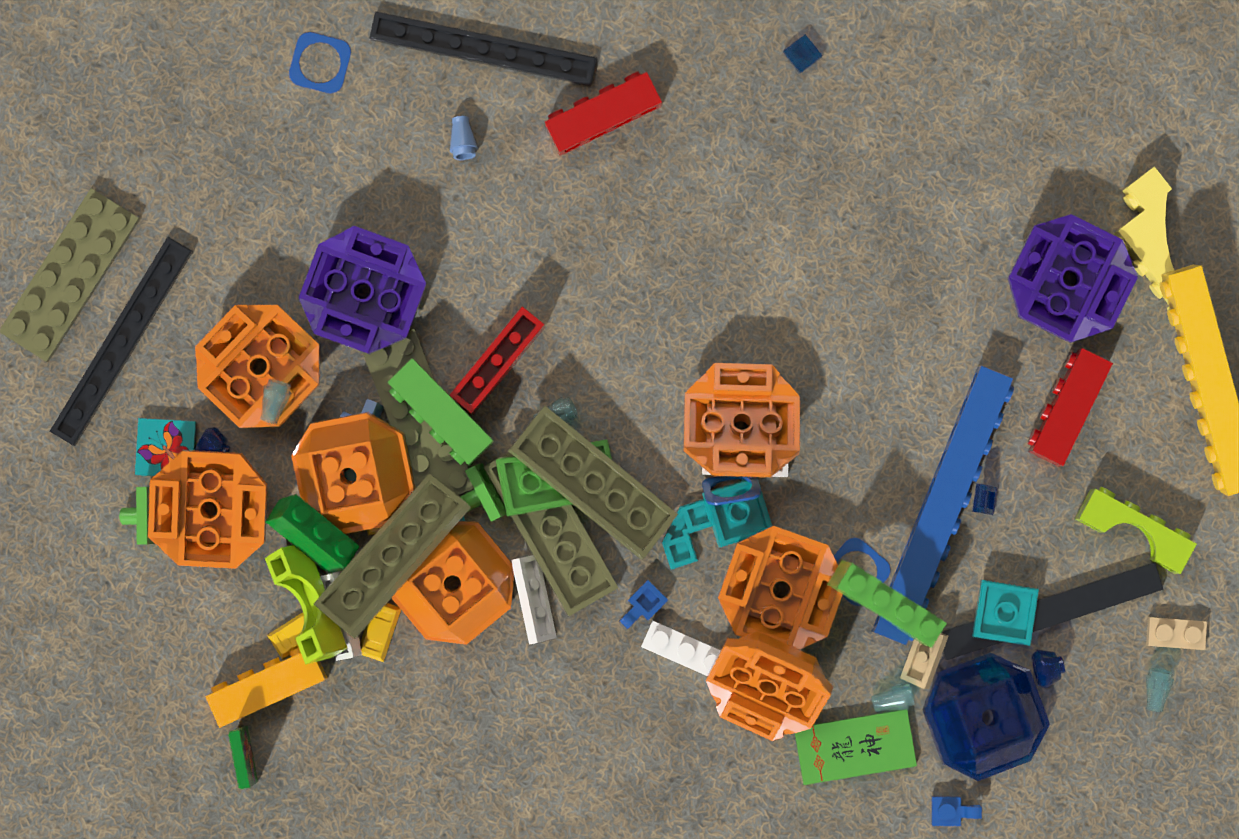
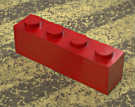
M639 71L625 77V83L615 87L614 84H610L598 91L600 95L589 99L588 96L583 97L573 103V108L565 112L563 109H559L547 116L549 120L545 121V127L559 155L562 156L662 107V101L648 73L640 74Z
M522 306L449 396L474 415L544 330L545 324Z
M1083 348L1078 349L1076 353H1070L1064 365L1068 370L1064 378L1059 377L1053 387L1052 393L1056 395L1051 404L1046 403L1040 414V419L1043 422L1039 430L1034 429L1028 439L1027 444L1031 445L1029 453L1058 467L1064 466L1113 365L1112 362Z

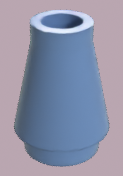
M457 116L452 118L450 152L453 153V158L456 160L474 158L478 147L469 124V117Z

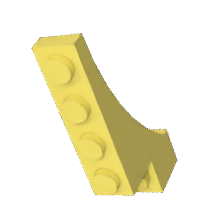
M1153 167L1122 191L1126 195L1123 199L1127 206L1133 211L1137 209L1139 214L1113 233V235L1123 240L1128 254L1134 260L1132 265L1140 276L1146 275L1152 283L1149 285L1151 291L1156 297L1161 299L1163 297L1160 290V282H1163L1161 274L1174 270L1169 254L1165 225L1167 193L1172 188L1158 170Z

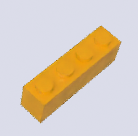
M297 648L289 652L291 658L282 662L279 657L264 663L265 669L258 673H254L253 669L237 675L239 681L228 686L227 681L211 687L212 693L205 697L219 728L328 679L321 662L318 661L305 665L300 649Z

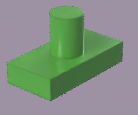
M481 463L465 470L474 490L462 495L460 498L471 507L468 512L483 505L492 522L507 514L503 501L485 472L484 464Z
M136 487V507L121 508L119 514L122 525H137V545L155 544L148 538L150 487Z

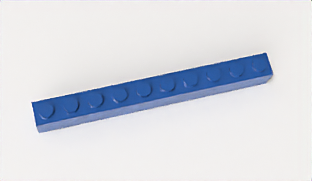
M983 366L977 367L889 586L924 609L927 608L929 599L926 598L929 587H935L940 572L936 571L940 560L944 562L950 551L951 546L947 545L951 534L955 535L959 529L961 519L958 518L960 510L961 508L966 509L971 499L972 493L968 491L972 481L977 482L983 466H980L979 463L982 455L987 456L991 449L993 440L990 439L992 430L993 428L998 429L1003 419L1004 413L1000 412L1004 402L1008 403L1014 391V387L1011 386L1013 378ZM877 616L872 632L907 645L908 640H914L881 616Z

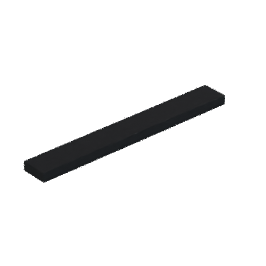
M377 11L374 14L369 37L371 41L591 86L597 60V57Z
M170 237L166 238L50 429L51 433L73 446L77 445L192 255V250Z
M1155 562L1038 599L1032 632L1164 590ZM974 621L941 632L948 635L943 650L945 660L993 646L1003 641L973 637Z

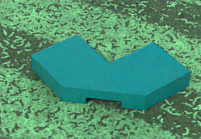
M704 499L681 506L677 512L678 515L673 520L662 541L671 570L698 561L689 534L712 526Z

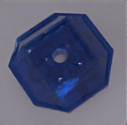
M986 653L935 673L932 681L933 684L922 710L943 765L975 781H980L1032 760L1050 726V722L1029 669L993 653ZM987 709L993 714V720L989 725H986L982 719L983 713Z

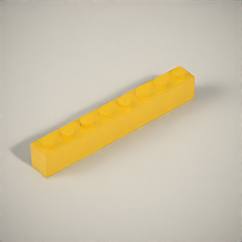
M1193 264L1161 274L1163 282H1160V290L1164 299H1168L1170 307L1167 310L1168 319L1171 326H1175L1178 336L1175 337V345L1179 354H1183L1185 362L1182 365V371L1186 381H1190L1193 392H1190V400L1193 407L1198 409L1200 417L1197 420V426L1200 434L1205 436L1207 446L1204 447L1205 455L1208 462L1212 463L1215 472L1212 474L1213 484L1216 490H1220L1221 493L1230 496L1239 493V402L1202 266Z

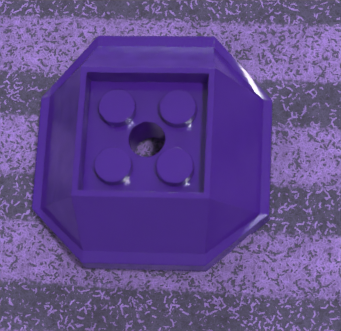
M1070 214L1032 227L1007 279L1018 317L1071 343L1114 327L1138 275L1122 239ZM1065 272H1071L1075 275L1076 283L1073 287L1067 286L1064 283L1063 275Z
M352 226L344 232L318 244L300 292L299 300L315 335L371 354L408 337L427 283L408 245L357 226ZM363 284L369 285L371 288L369 297L359 299L356 295L357 288Z

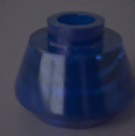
M210 427L202 434L195 450L229 452L231 447L227 445L228 439L217 427Z
M1036 650L1031 655L1034 675L1039 686L1048 688L1061 680V674L1065 673L1062 656L1057 657L1055 652Z

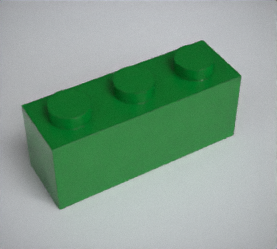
M297 494L279 499L265 521L328 574L344 570L360 547Z

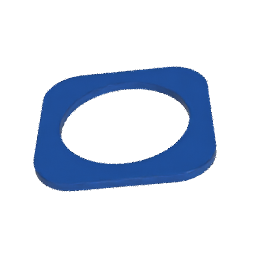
M312 32L304 33L298 38L289 70V77L298 86L325 93H335L343 85L351 49L343 40ZM314 43H327L334 47L340 56L339 72L332 80L325 83L309 81L300 70L299 61L302 52Z
M717 476L707 478L702 482L705 500L710 505L747 501L761 495V488L757 477ZM731 479L746 480L752 484L748 492L734 497H720L711 492V489L716 484Z
M859 538L848 539L834 554V558L838 563L840 558L848 552H864L874 560L877 567L876 578L884 583L890 575L888 562ZM842 594V596L851 604L861 606L859 603L849 599L848 597Z

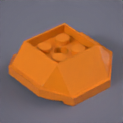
M234 305L195 346L198 389L239 428L280 427L320 385V344L279 305ZM259 359H264L267 363L266 371L260 375L255 374L253 370L254 363Z
M714 363L685 392L683 451L712 476L772 477L799 455L800 396L780 376V373L772 364ZM742 421L747 423L749 427L745 430H740L734 424Z
M370 412L311 423L291 455L300 497L344 534L382 527L416 489L404 433ZM345 468H351L356 472V481L352 482L345 478Z
M183 450L150 479L148 538L158 545L178 566L236 569L266 542L265 521L267 517L268 484L242 453ZM205 502H213L217 506L218 511L216 515H209L205 511Z
M459 521L393 595L392 599L426 640L467 645L511 609L514 580L512 562L479 522ZM451 575L457 576L461 580L459 587L454 590H450L444 585L445 579Z
M771 526L738 542L718 595V600L734 634L743 637L759 631L799 650L828 637L842 597L840 592L827 585L838 564L827 544L776 526ZM779 581H784L789 587L788 594L783 598H778L773 593V587Z
M759 631L738 639L727 638L706 679L710 693L717 703L716 708L720 718L771 741L783 738L786 734H794L811 729L831 696L834 687L825 678L816 657Z

